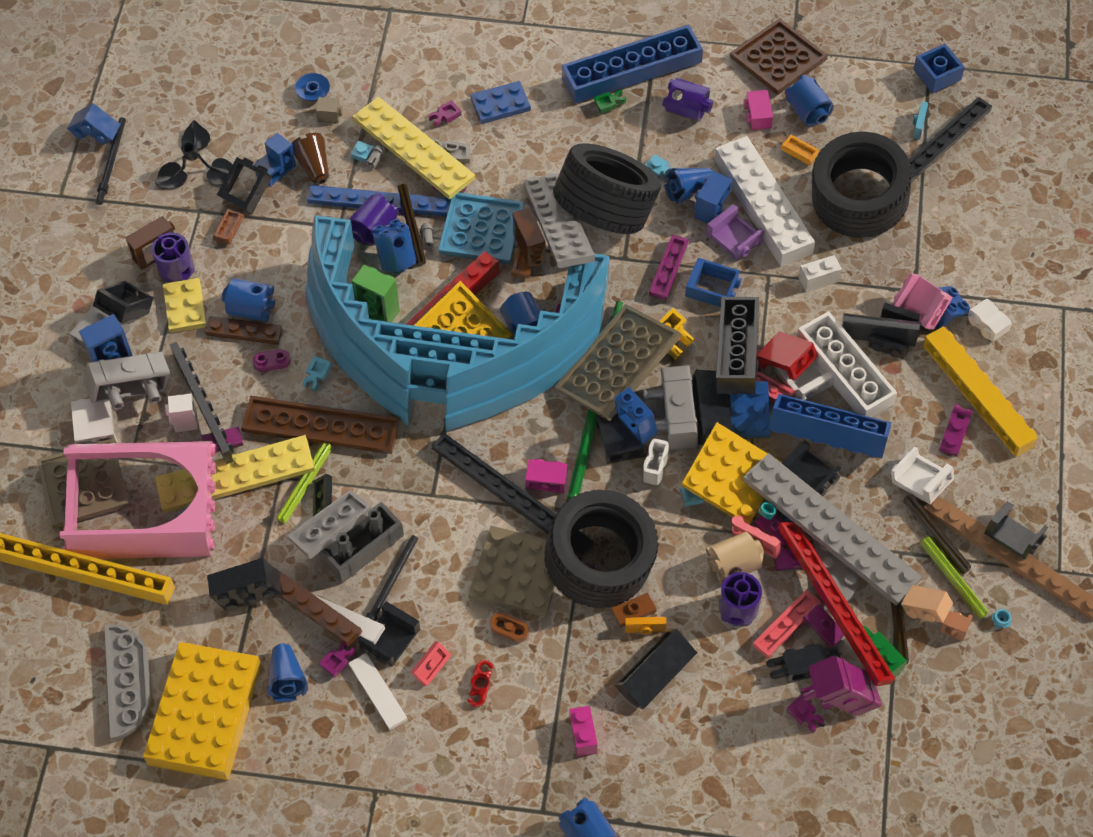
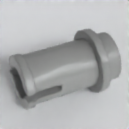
M379 145L373 147L372 153L365 164L368 166L371 163L369 167L375 169L381 157H384L385 149Z
M423 224L419 229L420 234H422V246L424 248H431V246H434L432 236L434 229L430 224Z

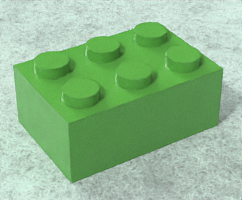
M363 265L352 280L355 301L367 302L370 319L392 322L400 312L396 280L390 275L380 273L373 267Z

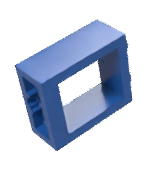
M698 258L687 282L685 297L721 308V297L736 296L734 291L739 289L742 281L739 278L740 270ZM702 274L731 282L726 296L698 288L697 285Z
M630 387L614 397L618 418L641 444H644L657 434L654 414Z

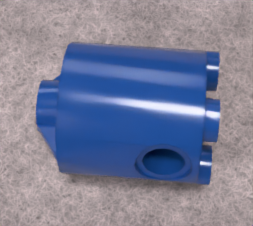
M802 75L796 83L784 91L786 100L805 126L812 127L824 123L834 109L832 101L813 77Z
M399 219L390 221L388 225L373 227V238L382 270L395 274L407 271L408 267L416 263V255L407 224L401 223Z
M233 278L222 292V302L225 303L226 313L228 315L268 322L270 309L275 307V299L272 298L274 286Z
M526 291L510 295L500 308V314L514 337L518 324L537 327L539 314L542 311L533 295Z
M587 798L580 800L576 804L577 807L573 810H567L559 816V827L566 837H618L594 801H589Z

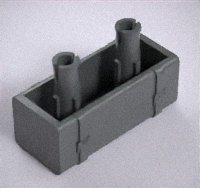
M382 502L369 510L366 519L354 526L350 531L338 534L336 541L319 552L322 563L341 583L356 575V572L387 548L392 547L396 541L404 536L402 523Z

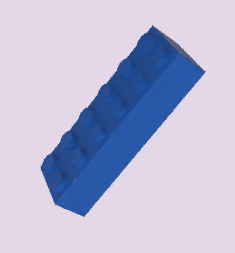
M778 394L768 429L779 434H790L794 438H806L814 443L829 444L833 448L848 449L852 453H864L871 458H883L892 422Z

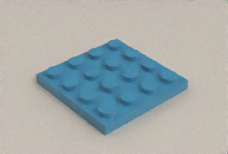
M457 193L451 198L438 249L439 254L477 259L486 251L499 260V263L510 264L516 242L513 235L512 213L522 210L524 202Z

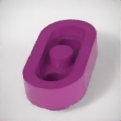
M278 349L259 352L254 355L252 362L257 371L266 372L288 367L291 363V358L288 351Z

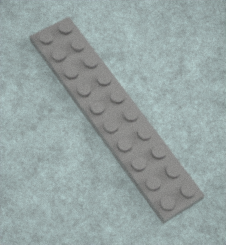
M549 173L542 177L533 176L523 180L524 188L557 267L564 268L595 262V254L579 219L563 209L554 198L553 188L559 175Z
M769 453L743 477V482L896 606L906 596L911 586H916L922 579L919 573Z

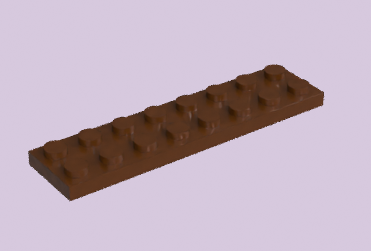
M250 396L241 429L242 432L286 439L306 435L308 442L320 444L326 442L333 446L392 454L400 418Z

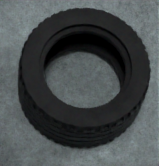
M850 132L831 140L818 153L812 169V203L819 219L831 230L856 238L876 236L893 228L905 215L909 205L912 170L907 154L890 138L873 132ZM866 169L880 174L890 186L882 195L876 198L853 200L840 194L833 186V183L839 176L848 171Z
M580 143L574 145L569 150L553 188V194L557 203L563 209L583 222L614 233L634 234L643 229L657 199L661 185L656 174L634 158L608 147Z
M601 489L580 493L562 505V508L558 510L552 522L544 550L547 574H549V578L553 581L554 586L564 596L580 605L593 608H610L611 606L622 604L624 601H629L630 598H633L642 589L656 560L659 543L657 542L658 532L655 529V523H653L645 508L627 495ZM597 526L610 529L617 533L627 544L631 555V562L624 568L611 572H602L589 568L573 552L570 537L586 527Z

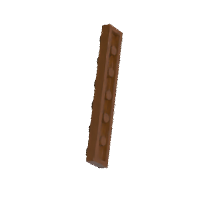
M276 569L279 572L282 594L277 595L347 646H350L362 633V629Z

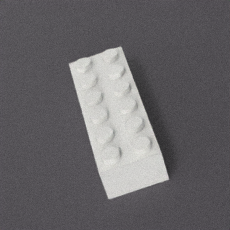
M829 311L798 328L797 337L814 343L818 354L815 362L824 373L831 372L834 376L832 385L855 413L873 417L894 405L897 396L896 390Z

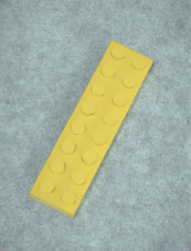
M377 97L353 115L354 122L449 200L475 180L474 173L380 97Z
M306 435L232 455L234 462L226 464L224 458L214 460L213 462L216 463V474H213V481L216 484V492L212 493V500L315 471ZM184 469L155 477L163 513L186 508L192 503L197 494L198 486L196 481Z

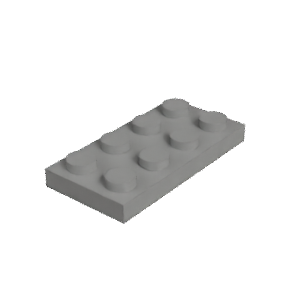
M350 489L287 535L291 543L311 559L336 541L338 534L350 531L354 526L366 519L372 507Z

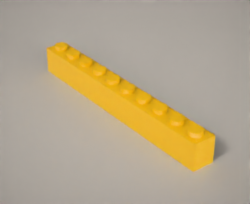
M0 533L1 562L164 605L169 604L175 589L170 577Z

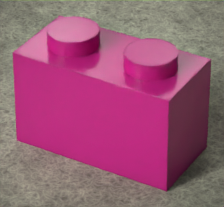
M768 90L748 91L746 99H743L744 110L747 109L746 122L750 124V129L772 128L773 114Z
M529 459L525 479L526 489L564 494L568 464L560 461L548 462L542 459Z
M590 706L569 709L576 756L597 754L598 744Z

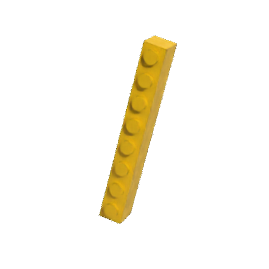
M944 326L927 335L923 347L1015 458L1032 449L1038 439L1036 432L1029 428L1024 418L1013 409L1011 402L1002 396L999 388L992 384L988 375L981 371L976 361L970 358L965 348L955 340L954 335Z

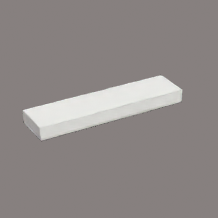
M318 597L362 629V633L359 636L364 637L373 644L377 643L385 630L383 624Z
M367 653L349 662L351 670L388 729L392 730L406 722L408 719Z

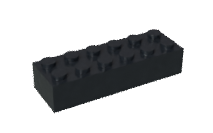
M721 297L716 371L717 394H756L760 315L759 297Z

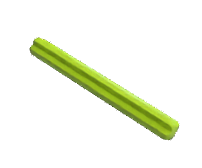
M324 442L312 459L315 471L302 475L277 515L279 522L285 524L289 520L332 450L330 444Z
M930 537L923 539L920 544L977 617L979 619L984 618L988 614L986 607Z

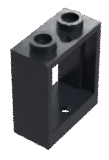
M236 157L217 196L253 214L272 175L267 173V168L258 165V167L254 166V162L244 157L242 160ZM244 166L260 174L246 201L229 194Z
M122 281L98 289L93 307L108 316L114 314L120 323H124L149 314L154 297L127 281Z

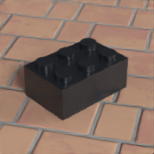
M264 558L207 575L209 597L225 611H235L239 607L254 605L258 601L270 600L282 594L279 572Z

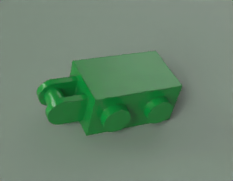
M863 626L890 671L896 677L904 670L907 660L879 631L873 634L868 627Z

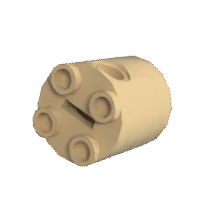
M746 531L705 548L708 557L711 559L708 561L711 572L716 571V577L720 585L733 573L746 572L749 574L762 568L763 547L759 540H753L752 536Z

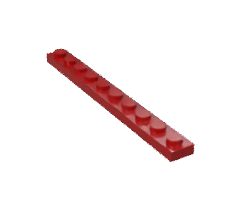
M793 521L780 523L778 527L780 533L875 686L892 684L895 680L894 675L803 530Z

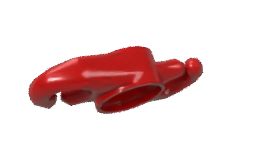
M481 660L476 664L471 679L469 696L479 695L480 701L474 702L471 698H468L467 702L475 708L485 703L490 688L492 671H481L482 665H487L490 669L494 668L489 660ZM483 679L486 681V685L483 688H478L475 686L476 680Z

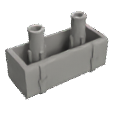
M150 352L143 355L87 363L84 384L91 403L110 400L112 409L120 410L124 407L122 398L147 394L150 404L159 403L161 401L159 392L166 391L170 371L162 352Z
M690 367L662 368V386L658 388H643L645 401L652 399L664 400L666 419L655 421L657 432L667 433L669 450L697 448V418L695 417Z

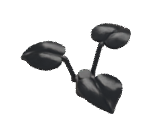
M193 120L186 128L181 139V150L184 154L182 156V167L176 162L166 163L159 170L155 184L164 189L181 187L188 178L186 172L183 171L186 167V160L194 161L199 158L209 168L207 172L208 181L213 185L220 186L233 164L227 159L217 158L212 162V166H210L201 157L197 149H204L208 146L210 134L198 122Z

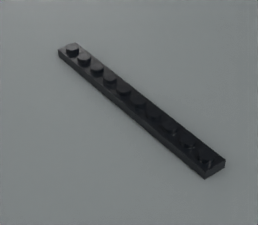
M443 433L432 444V450L545 533L549 534L556 515L553 511L446 433ZM577 531L570 537L573 552L581 559L594 546V541L580 531Z

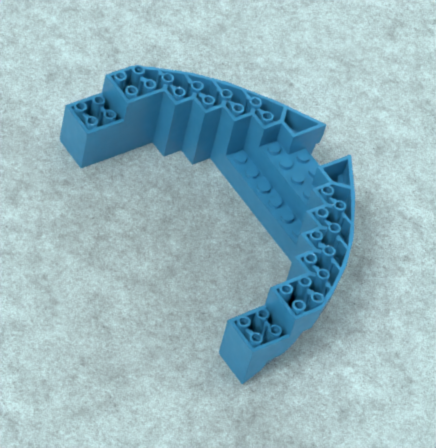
M314 216L312 245L308 256L307 284L305 287L306 305L310 318L324 347L341 370L373 400L395 417H399L408 426L415 400L445 404L446 431L492 417L531 400L556 385L567 371L586 353L601 333L603 309L609 282L608 255L595 254V262L569 266L560 312L540 311L537 327L518 324L515 340L369 319L367 302L355 301L353 286L347 283L346 275L354 249L351 221L333 217Z

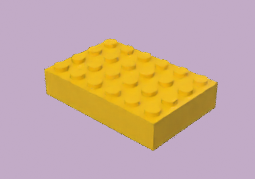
M179 642L143 755L147 765L228 781L262 667L259 656Z

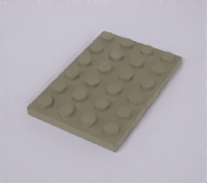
M625 304L599 334L586 353L567 371L554 388L559 393L610 421L617 413L614 397L628 387L635 392L680 339L681 334L679 331Z

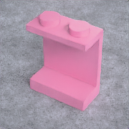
M910 273L905 278L900 291L895 295L892 305L920 314V325L934 330L953 297L920 275Z

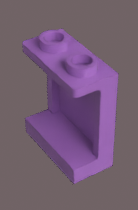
M734 204L707 224L706 235L737 261L741 257H746L755 246H760L764 240V230L761 228L757 231L738 215V207Z

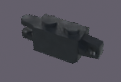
M809 644L802 649H788L782 653V656L772 658L766 664L768 668L782 665V669L770 673L771 679L786 677L787 683L811 678L810 665L831 656L841 657L837 647L823 648L822 644Z

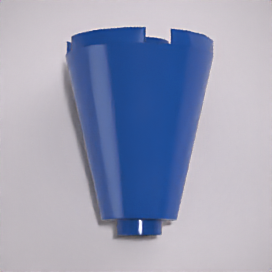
M670 168L666 170L664 179L667 178V184H664L669 199L672 202L676 201L675 204H679L696 195L698 189H702L705 178L711 175L712 170L710 168Z
M280 643L272 649L266 687L267 695L269 697L272 696L273 700L277 702L297 700L296 696L300 694L304 696L308 691V682L292 647L285 643Z

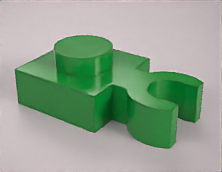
M622 90L616 91L614 95L607 92L594 97V103L600 114L617 109V104H625L626 96L620 98L623 96Z

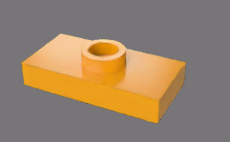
M791 134L780 148L809 166L815 161L820 152L817 148Z
M666 617L625 618V633L647 635L652 632H666Z

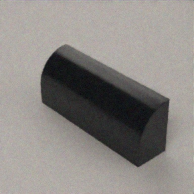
M843 313L841 324L849 336L855 340L870 341L871 334L898 344L912 347L916 346L920 330V322Z
M696 369L692 376V392L695 417L697 418L698 445H704L716 423L721 424L730 431H732L728 394H717L716 371Z
M668 629L614 686L634 706L645 709L697 654V651L678 629Z

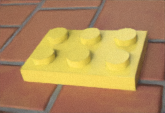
M194 278L163 284L169 332L176 333L206 327L200 279Z

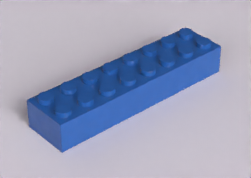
M688 24L563 64L562 80L574 103H578L607 92L702 63L703 48Z

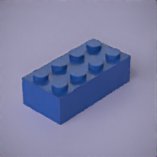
M114 314L104 317L100 321L88 325L79 331L90 362L133 356L125 332Z

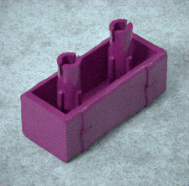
M831 656L809 666L813 685L801 689V693H805L802 694L805 701L817 697L820 699V702L824 701V703H821L824 710L835 706L855 716L881 707L882 703L878 689L866 670H862L846 662L843 658Z

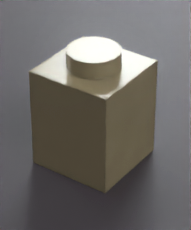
M318 97L316 107L318 122L339 123V117L343 115V106H340L339 98Z

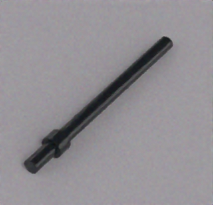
M123 117L119 118L118 123L121 125L114 136L102 181L97 188L96 204L98 205L103 204L104 197L109 190V179L126 123V119Z
M412 535L370 613L368 612L365 617L377 621V615L418 541L417 536Z

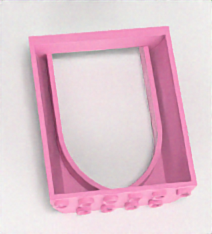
M212 441L67 445L68 448H64V455L68 459L65 531H60V539H64L63 550L98 559L211 557V551L214 550V539H211V531H215V521L212 519V512H215V500H212V493L216 492V484L213 481V474H216V463L213 462V455H216L217 452L216 444H213ZM80 459H163L182 467L197 483L198 491L189 507L177 518L166 524L147 529L77 530Z

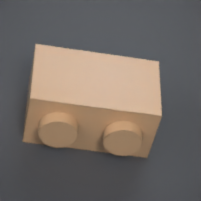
M912 585L901 605L906 614L911 618H921L929 622L943 623L953 602L946 591Z

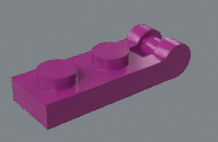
M958 404L954 405L939 451L958 456L974 410L961 408V405ZM957 414L965 416L964 420L957 418Z

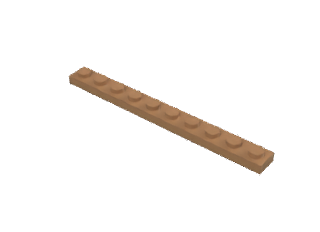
M939 496L931 504L927 503L924 509L931 517L1093 621V595L1031 555H1028L1025 560L985 535L986 527Z

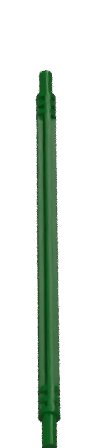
M616 301L614 313L610 317V321L622 309L623 302ZM589 409L566 503L572 497L578 496L581 491L598 415Z

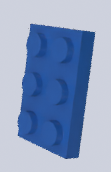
M520 81L470 94L481 124L531 111L530 103Z
M768 381L756 382V394H730L732 431L743 439L771 438L770 429H768L770 423Z

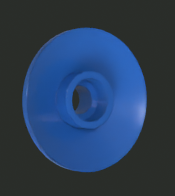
M309 73L298 79L295 90L297 95L305 101H318V97H325L329 93L330 83L321 74Z

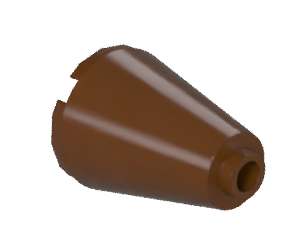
M314 132L306 134V138H296L291 143L295 158L313 183H325L329 178L324 137L321 133Z

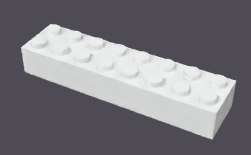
M748 136L715 148L714 162L724 176L732 179L731 189L756 229L760 230L762 228L764 230V241L780 267L812 255L815 245L814 239Z

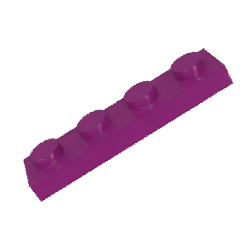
M671 235L649 290V296L667 300L689 245V239Z

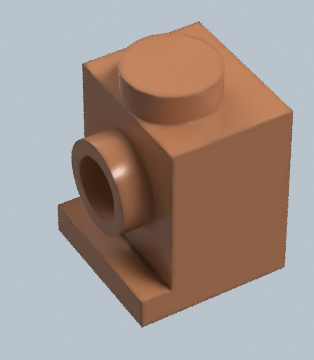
M949 611L944 622H939L942 625L940 632L963 641L973 616L969 614L967 618L959 612Z

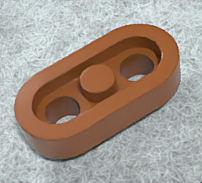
M496 613L490 619V627L495 634L517 643L523 642L528 638L529 628L525 622L504 613ZM502 623L504 626L498 627L497 625ZM517 631L522 632L521 635H516L515 633Z

